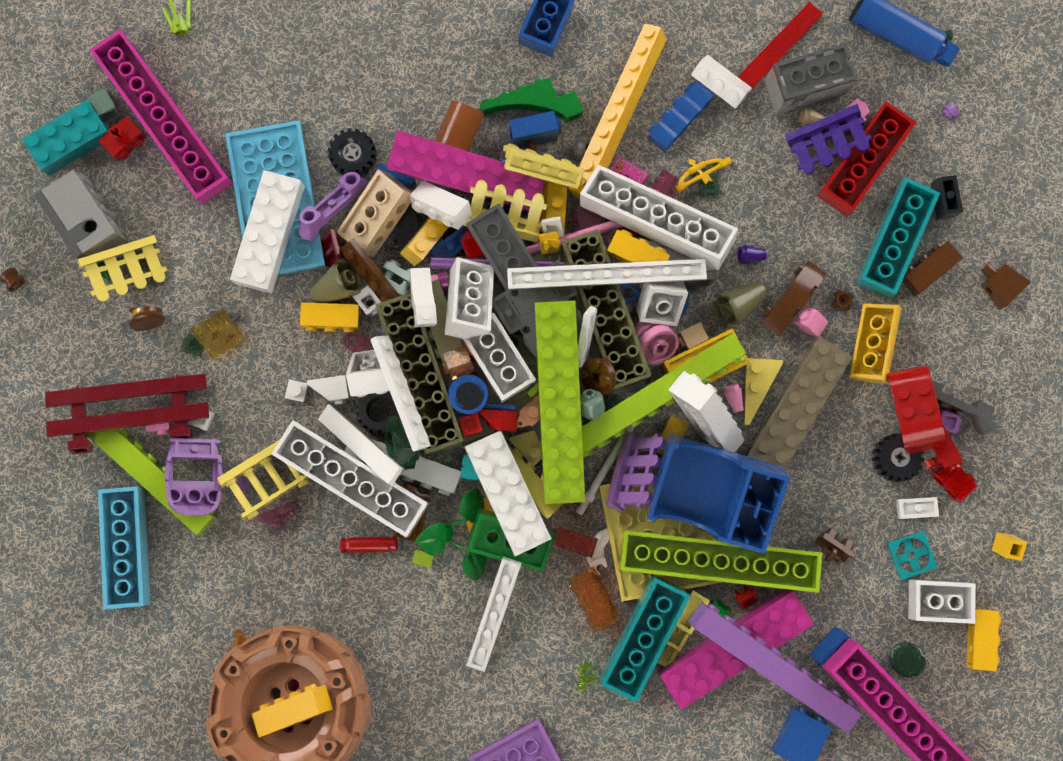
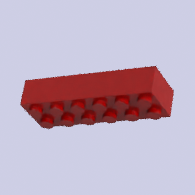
M885 101L864 128L865 135L870 134L871 137L869 149L866 152H860L857 147L850 149V158L841 160L816 196L848 217L855 210L917 122Z

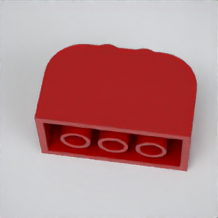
M928 365L887 373L905 454L946 447L944 427Z

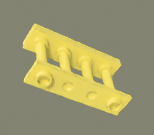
M280 440L217 478L221 488L224 486L230 487L245 510L241 514L243 520L246 518L248 520L253 519L259 514L258 511L295 487L299 486L301 488L310 482L308 480L309 477L302 475L301 472L286 464L296 480L287 486L270 462L271 457H273L271 453ZM258 465L265 467L279 491L271 496L267 494L254 474L255 470L253 468ZM242 475L244 477L247 476L262 499L260 503L253 507L236 483L237 478Z

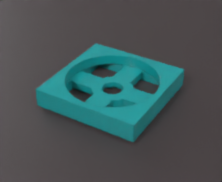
M919 531L887 542L900 580L938 568L925 531ZM910 539L920 540L923 542L924 547L913 548ZM902 542L905 551L903 554L896 556L897 548ZM911 551L915 553L913 559L908 557V553ZM927 554L928 562L925 567L920 568L918 559L920 556ZM907 561L910 563L913 571L908 572L899 564Z

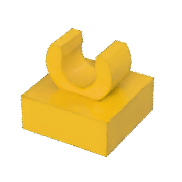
M557 231L538 234L542 255L561 251Z

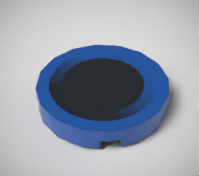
M463 375L456 378L449 388V401L452 407L462 414H475L481 411L487 403L488 389L485 383L474 375Z

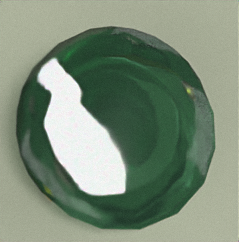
M901 642L891 649L889 662L897 674L902 677L913 678L919 676L924 671L926 656L917 645L910 642Z

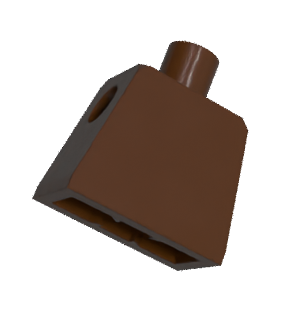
M988 263L980 270L988 278L981 286L999 310L1012 302L1031 283L1007 264L1000 266L996 270Z

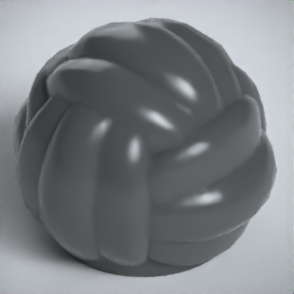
M585 140L576 142L572 148L573 156L577 160L582 161L590 143Z

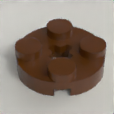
M599 357L590 358L579 371V377L583 381L586 390H596L604 396L611 393L614 389L613 377H615V371L607 359Z

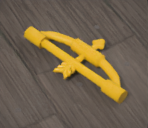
M729 157L725 159L715 158L695 164V160L689 159V165H692V167L688 168L680 177L678 185L674 187V190L678 194L700 179L707 185L708 181H713L709 174L732 164V160ZM718 163V165L710 168L705 172L701 171L702 169L706 168L707 165ZM697 172L700 174L687 182H683L689 175Z

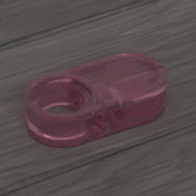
M350 332L343 338L344 347L351 352L374 350L370 338ZM350 337H355L358 342L356 346L349 347L347 340Z

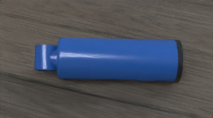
M858 0L848 18V21L925 63H930L934 59L938 64L950 67L960 50L954 43L945 41L947 37L945 32L886 0Z

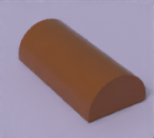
M452 100L434 141L469 152L484 114L466 104Z

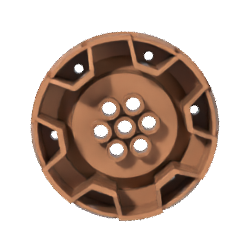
M296 625L266 629L249 637L242 645L234 646L221 660L212 676L215 681L209 701V719L205 721L210 743L218 758H224L225 761H349L359 747L363 733H366L368 730L372 710V695L368 694L367 681L358 660L354 657L356 654L344 642L329 633L312 627ZM295 679L299 682L297 690L293 688V681ZM316 684L317 687L326 685L333 710L313 717L310 724L305 720L293 725L292 732L285 728L273 734L258 737L252 713L259 711V706L270 702L271 705H274V700L278 699L275 697V690L277 688L281 691L280 698L286 696V699L290 698V693L301 690V693L305 692L304 687Z

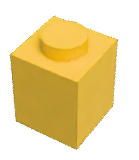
M997 532L992 551L1004 558L1022 561L1027 542L1015 535Z

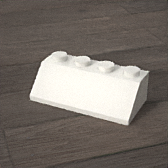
M456 258L449 275L445 335L466 339L490 333L494 270L490 265Z

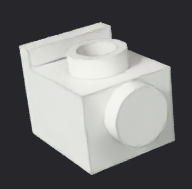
M367 285L361 290V293L353 296V298L367 316L372 314L374 317L378 314L375 304L381 303V301ZM373 300L374 304L367 306V301Z

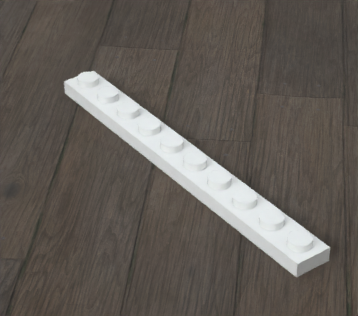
M706 259L507 269L508 290L707 279Z

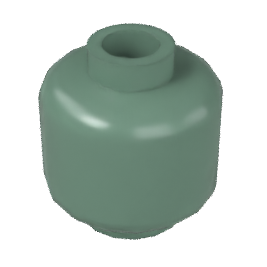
M588 389L580 394L581 415L589 420L599 418L605 411L603 395L599 391Z

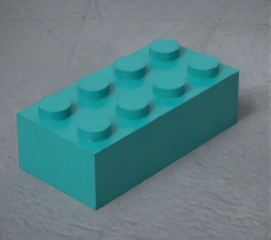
M87 99L23 137L22 141L40 170L50 176L100 146L101 143L98 140L109 131V128L98 116L92 103Z

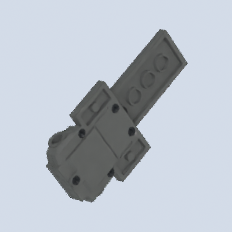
M497 204L467 222L466 226L506 290L492 299V306L509 334L511 335L520 329L527 349L531 355L537 357L534 303L569 301L570 298L578 293L574 286L508 290V268L538 266L501 205ZM556 260V261H554L553 263L549 264V265L546 266V267H550V266H561V265H560L559 261ZM576 308L577 340H579L583 316Z

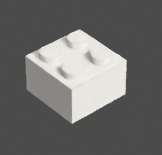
M684 282L644 283L636 307L640 322L677 326L688 296Z

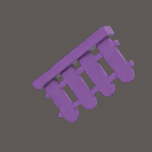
M626 432L623 435L606 505L616 511H624L628 505H636L637 508L643 509V505L651 503L652 495L647 492L648 486H654L657 482V477L652 474V469L658 468L662 462L656 453L657 450H662L666 445V441L661 438V435L654 434L653 437L645 438L644 435H638L637 437L631 432ZM641 451H650L649 455H641ZM637 469H645L644 473H636ZM632 487H641L640 492H631Z

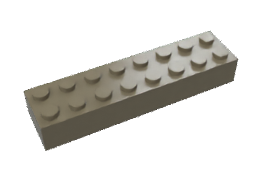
M821 337L814 339L744 456L779 465L786 469L852 356Z

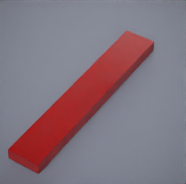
M809 2L745 68L738 78L753 89L771 70L773 64L779 62L820 19L823 13Z

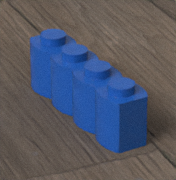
M698 80L694 84L691 82L685 89L686 94L683 97L678 96L672 104L674 107L670 111L667 109L660 117L662 120L658 124L654 123L648 130V139L664 153L714 98L715 94Z

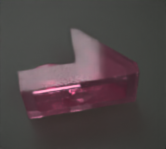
M292 501L259 514L256 517L266 524L286 531L281 516L283 515L284 518L295 514L294 511L299 508L297 502Z

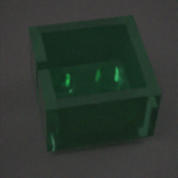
M388 416L384 437L387 454L404 468L403 470L415 469L416 461L419 460V450L413 452L400 416Z

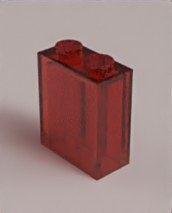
M555 526L553 546L587 557H593L598 538Z

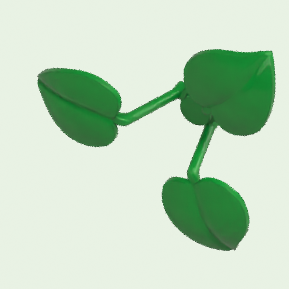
M476 487L465 494L460 502L459 511L461 516L464 517L463 520L447 522L446 525L439 522L433 523L415 540V543L430 556L441 554L445 549L446 542L465 551L468 555L462 560V568L465 575L472 580H479L487 564V556L470 552L466 547L451 540L454 536V530L451 527L467 523L468 520L473 523L478 508H485L483 495Z

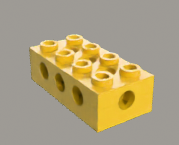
M733 328L664 361L661 366L665 374H668L730 334H735ZM744 355L745 360L737 365L731 363L726 366L728 370L719 376L716 373L710 376L711 381L705 385L750 363L749 359Z

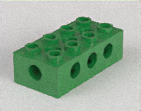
M478 508L466 545L467 550L501 561L504 556L521 562L523 567L543 572L555 534L551 528H547L551 540L514 556L495 513ZM491 532L496 533L493 537L487 536Z

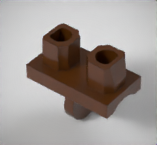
M833 528L826 530L823 535L817 538L815 543L823 548L821 551L826 554L824 559L826 562L829 563L832 559L836 562L840 560L845 562L855 554L852 551L854 542L846 538L841 543L836 540L838 532Z

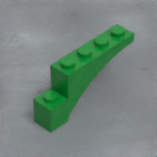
M539 78L533 84H524L519 86L517 90L502 92L498 97L493 99L492 97L486 98L479 104L480 111L484 116L506 110H531L542 113L554 111L555 117L558 116L565 123L583 117V109L576 92L570 93L567 91L557 97L550 78Z

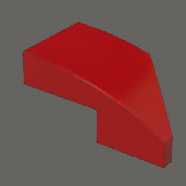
M466 226L460 243L467 258L475 259L483 256L482 250Z
M484 409L478 412L488 423L487 425L490 429L516 431L517 412Z

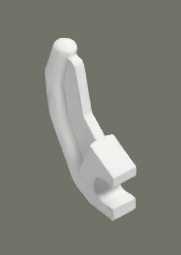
M607 528L599 531L591 540L586 557L591 570L597 576L600 575V572L596 569L597 565L602 564L605 568L607 567L604 556V547L609 540Z

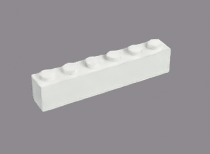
M371 439L404 468L400 475H403V480L413 483V480L420 481V486L430 490L434 486L439 488V493L447 496L450 493L455 494L461 471ZM346 446L345 452L358 460H362Z

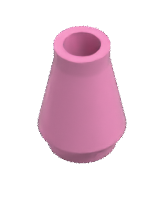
M738 383L724 387L725 392L723 394L733 413L743 411L742 387H739Z

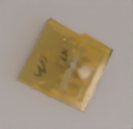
M224 308L190 328L212 360L246 340Z

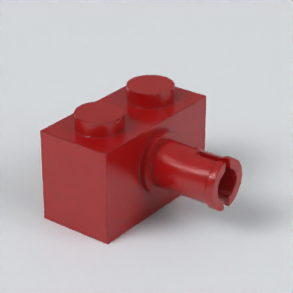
M126 116L117 125L112 126V129L109 128V131L98 141L119 162L128 158L130 152L135 147L142 146L147 137Z

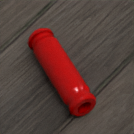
M395 536L349 537L347 539H340L341 553L398 551V537Z

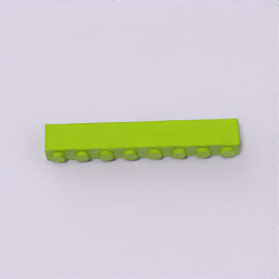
M124 428L87 433V436L196 535H202L217 518L214 515L215 510L204 516H185L173 511L167 501L165 466L161 467L157 463L158 459L153 454L144 452L142 450L144 446L137 440L133 442L128 437L130 433Z

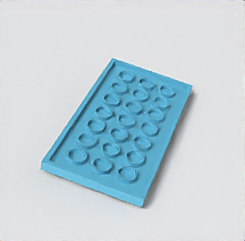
M300 120L226 133L242 238L264 170L301 180L305 187L278 275L326 267L320 231L317 238L313 241L305 240L298 233L301 225L300 213L309 205L315 207Z

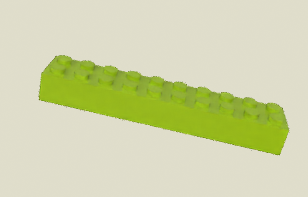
M575 301L534 303L544 501L545 504L585 502Z
M730 334L606 411L599 418L582 426L583 459L595 452L593 448L598 446L600 449L612 442L610 440L611 437L615 436V438H618L628 432L627 427L632 426L634 428L643 423L645 416L648 415L650 418L661 412V406L669 407L674 404L676 400L669 392V388L684 371L689 375L692 373L697 375L702 380V383L706 384L711 381L710 376L716 373L719 376L728 370L726 366L731 363L737 365L745 360L744 355L747 353L735 334Z
M622 531L619 570L819 593L822 553L767 547L765 554L722 541Z

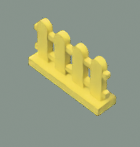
M514 144L504 145L503 151H506L505 169L578 189L584 170L576 167L571 161L567 159L556 160L549 154H543L542 156L532 149L521 150Z
M484 180L477 181L475 187L471 186L470 192L474 193L470 205L472 215L463 224L464 226H466L467 222L489 210L482 208L485 196L492 197L490 208L497 204L503 207L504 200L511 202L509 213L506 215L521 239L538 243L539 228L542 225L539 218L542 209L546 210L547 207L542 194L537 193L533 196L532 200L525 199V192L522 189L515 190L513 196L506 194V187L501 184L497 185L494 191L487 190V183ZM523 205L530 206L527 218L520 217Z
M155 235L78 259L79 268L85 267L86 272H83L84 278L89 277L93 287V291H90L91 295H96L99 301L104 302L109 298V290L115 289L118 295H125L128 292V284L134 283L136 288L143 289L147 285L146 278L153 277L155 282H163L165 280L164 272L167 269L166 266H161L158 259L159 248L154 249L153 245L157 243ZM141 249L143 253L136 255L135 251ZM123 255L124 259L117 261L116 257ZM145 258L150 272L144 274L138 261ZM103 261H104V263H105L104 266H101V267H98V266H97V263H100V262H103ZM125 264L131 275V278L126 280L119 267ZM107 270L113 284L105 286L100 272Z

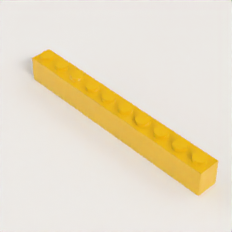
M644 24L580 163L579 168H582L584 173L578 189L569 187V190L577 199H580V193L597 166L601 165L608 169L667 40L661 27Z

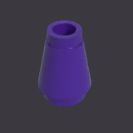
M743 245L737 250V259L743 264L766 260L767 257L766 249Z

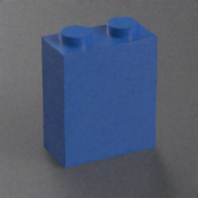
M554 111L509 120L511 142L518 146L519 149L529 147V141L532 139L537 141V145L556 141L557 135L560 134V120L558 116L555 117Z
M800 706L798 709L791 707L771 750L789 761H816L832 728L826 725L827 721L817 715L815 719L809 716L810 712Z

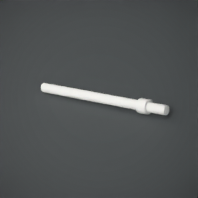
M629 426L626 429L628 432L632 433L634 428H632V426ZM623 435L620 436L589 490L585 491V502H581L575 511L581 516L589 503L593 502L596 491L616 460Z

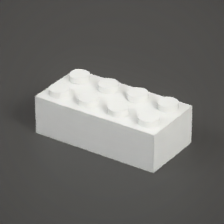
M494 313L491 316L490 333L462 339L501 403L536 382L535 377Z

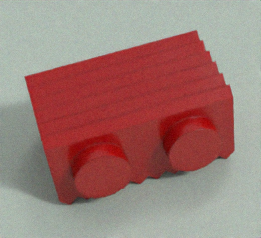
M939 465L929 473L955 502H962L978 487L975 484V478L970 473H965L962 468L954 472H944L941 465Z

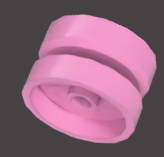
M640 321L634 325L648 365L662 364L675 354L679 339L669 325Z

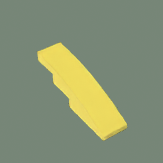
M694 590L690 593L691 597L657 662L664 667L674 661L677 653L681 651L687 638L694 631L695 628L688 622L701 602L706 605L710 602V600Z

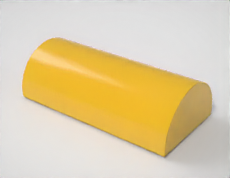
M863 303L850 378L876 384L888 383L887 373H890L902 310L900 305Z

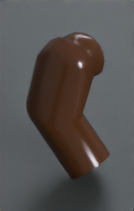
M411 482L405 484V489L426 502H430V492H421Z

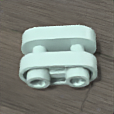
M391 260V262L386 261L382 267L387 271L384 275L400 296L411 293L407 290L410 285L409 269L407 271L400 268L401 265L394 260ZM393 275L403 281L401 285L391 280Z

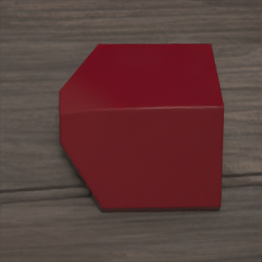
M330 229L321 239L326 267H332L335 262L344 259L343 253L340 250L341 242L339 235L334 229Z

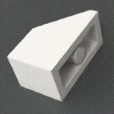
M346 375L307 380V385L330 402H334L335 405L346 404V400H351Z

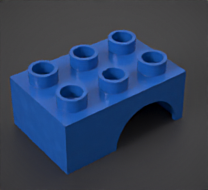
M669 434L661 458L662 462L656 474L657 482L652 487L650 493L652 501L646 506L647 519L655 522L657 519L667 518L686 522L708 531L719 541L765 554L790 480L784 467Z

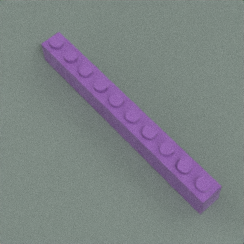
M701 602L688 621L693 628L845 732L849 733L862 715L856 709L858 705L850 699L843 700V695L834 688L831 691L827 689L828 685L821 679L817 678V680L811 678L813 674L805 668L798 669L795 661L789 657L786 659L781 657L782 653L772 646L769 649L765 646L767 642L759 636L752 637L750 635L751 631L743 625L740 627L734 624L736 621L727 614L724 617L720 615V610L711 603L707 606Z

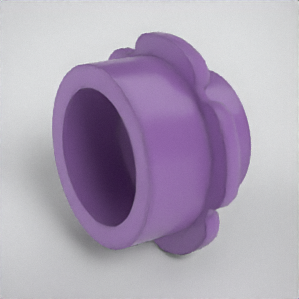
M952 103L943 105L944 110L942 114L948 120L951 118L955 120L956 116L960 114L959 110Z

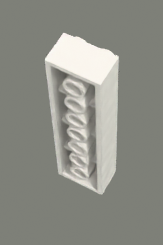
M601 165L597 166L580 193L581 207L694 260L706 259V265L716 270H719L736 240L738 228Z
M292 420L271 453L406 538L410 536L429 505L428 502L395 482L393 485L388 484L371 467Z

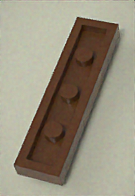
M355 238L340 248L344 256L381 302L400 296Z

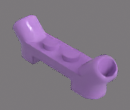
M348 172L338 180L339 186L315 207L309 205L300 213L301 225L298 230L299 235L307 241L315 240L320 229L357 196H361L369 184L367 179L360 177L356 172Z

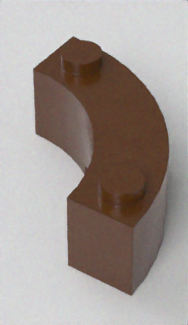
M809 260L804 266L802 264L799 265L794 272L796 274L795 278L773 307L769 306L762 314L765 318L761 323L779 337L799 313L800 309L798 307L803 309L826 276L824 271Z

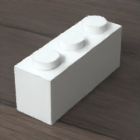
M709 55L699 62L691 74L735 109L743 102L752 89Z
M422 181L409 195L412 208L416 212L428 215L431 219H436L446 226L457 230L472 215L469 201L426 181Z

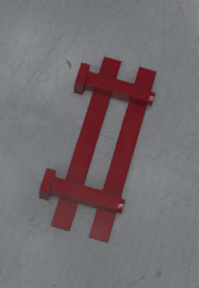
M206 373L187 376L173 375L170 378L93 387L75 386L72 389L45 392L46 408L71 405L72 413L71 419L46 421V436L49 438L72 435L73 441H67L68 450L73 455L93 452V444L88 440L87 433L174 422V429H169L171 438L193 439V432L188 427L187 421L210 418L209 404L205 402L186 405L185 392L207 389ZM172 393V407L87 417L86 403Z

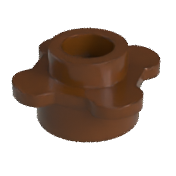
M837 290L834 293L833 308H842L844 311L850 310L853 295Z

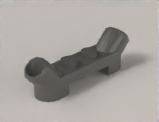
M932 380L940 408L945 410L950 408L955 411V414L962 415L961 417H970L979 434L994 430L995 425L991 418L994 407L982 401L973 402L972 405L942 393L944 385Z

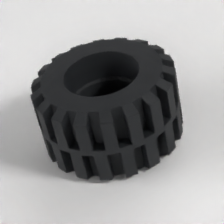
M390 391L384 394L371 393L367 396L359 397V400L356 401V419L366 431L375 435L393 433L392 431L397 430L398 426L402 424ZM383 399L391 405V414L385 421L377 422L370 417L369 409L373 402Z

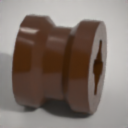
M15 268L7 269L0 275V282L5 283L6 289L9 292L16 291L25 283L24 278L18 275V271Z

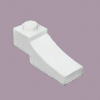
M410 268L415 327L435 326L437 324L436 305L432 291L430 268Z

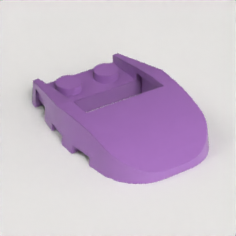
M171 438L165 466V485L168 504L176 513L185 516H204L213 512L219 506L222 488L217 478L224 474L222 472V457L218 454L217 448L219 440ZM173 459L213 460L212 481L173 480Z

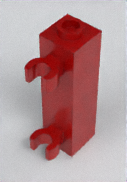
M945 427L946 447L932 449L936 457L924 461L928 471L941 465L944 472H954L959 470L963 464V459Z

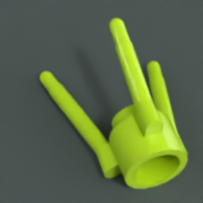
M168 0L173 19L171 20L165 7H162V10L170 25L171 32L176 36L188 34V29L192 28L190 23L191 0H187L186 20L181 16L177 17L173 0Z

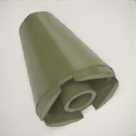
M338 260L311 288L310 297L315 303H329L358 295L363 287L361 275L355 268L353 269L349 265L351 263L348 260Z
M753 282L719 292L714 295V298H716L713 302L715 311L721 320L726 319L728 327L734 328L767 297V288L763 283Z

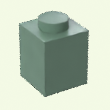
M105 88L98 89L88 96L98 116L103 121L121 113L113 97Z

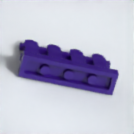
M858 104L785 134L789 147H792L790 148L792 154L796 152L800 162L797 165L798 170L802 169L806 175H810L814 172L813 164L821 162L823 167H830L833 163L832 157L839 154L841 159L847 160L851 156L850 149L857 147L860 152H866L869 149L871 137L870 134L866 136L862 128L864 120L861 118ZM850 130L854 141L847 144L843 132ZM832 137L836 149L829 151L825 140ZM814 145L818 156L811 159L807 147Z

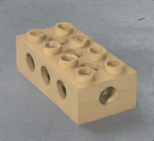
M378 169L337 230V233L347 242L355 238L367 255L374 257L410 205L409 195L412 192L393 175Z

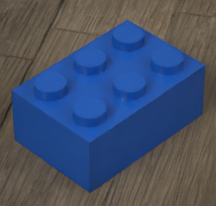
M534 0L518 34V43L553 57L573 12L575 0Z

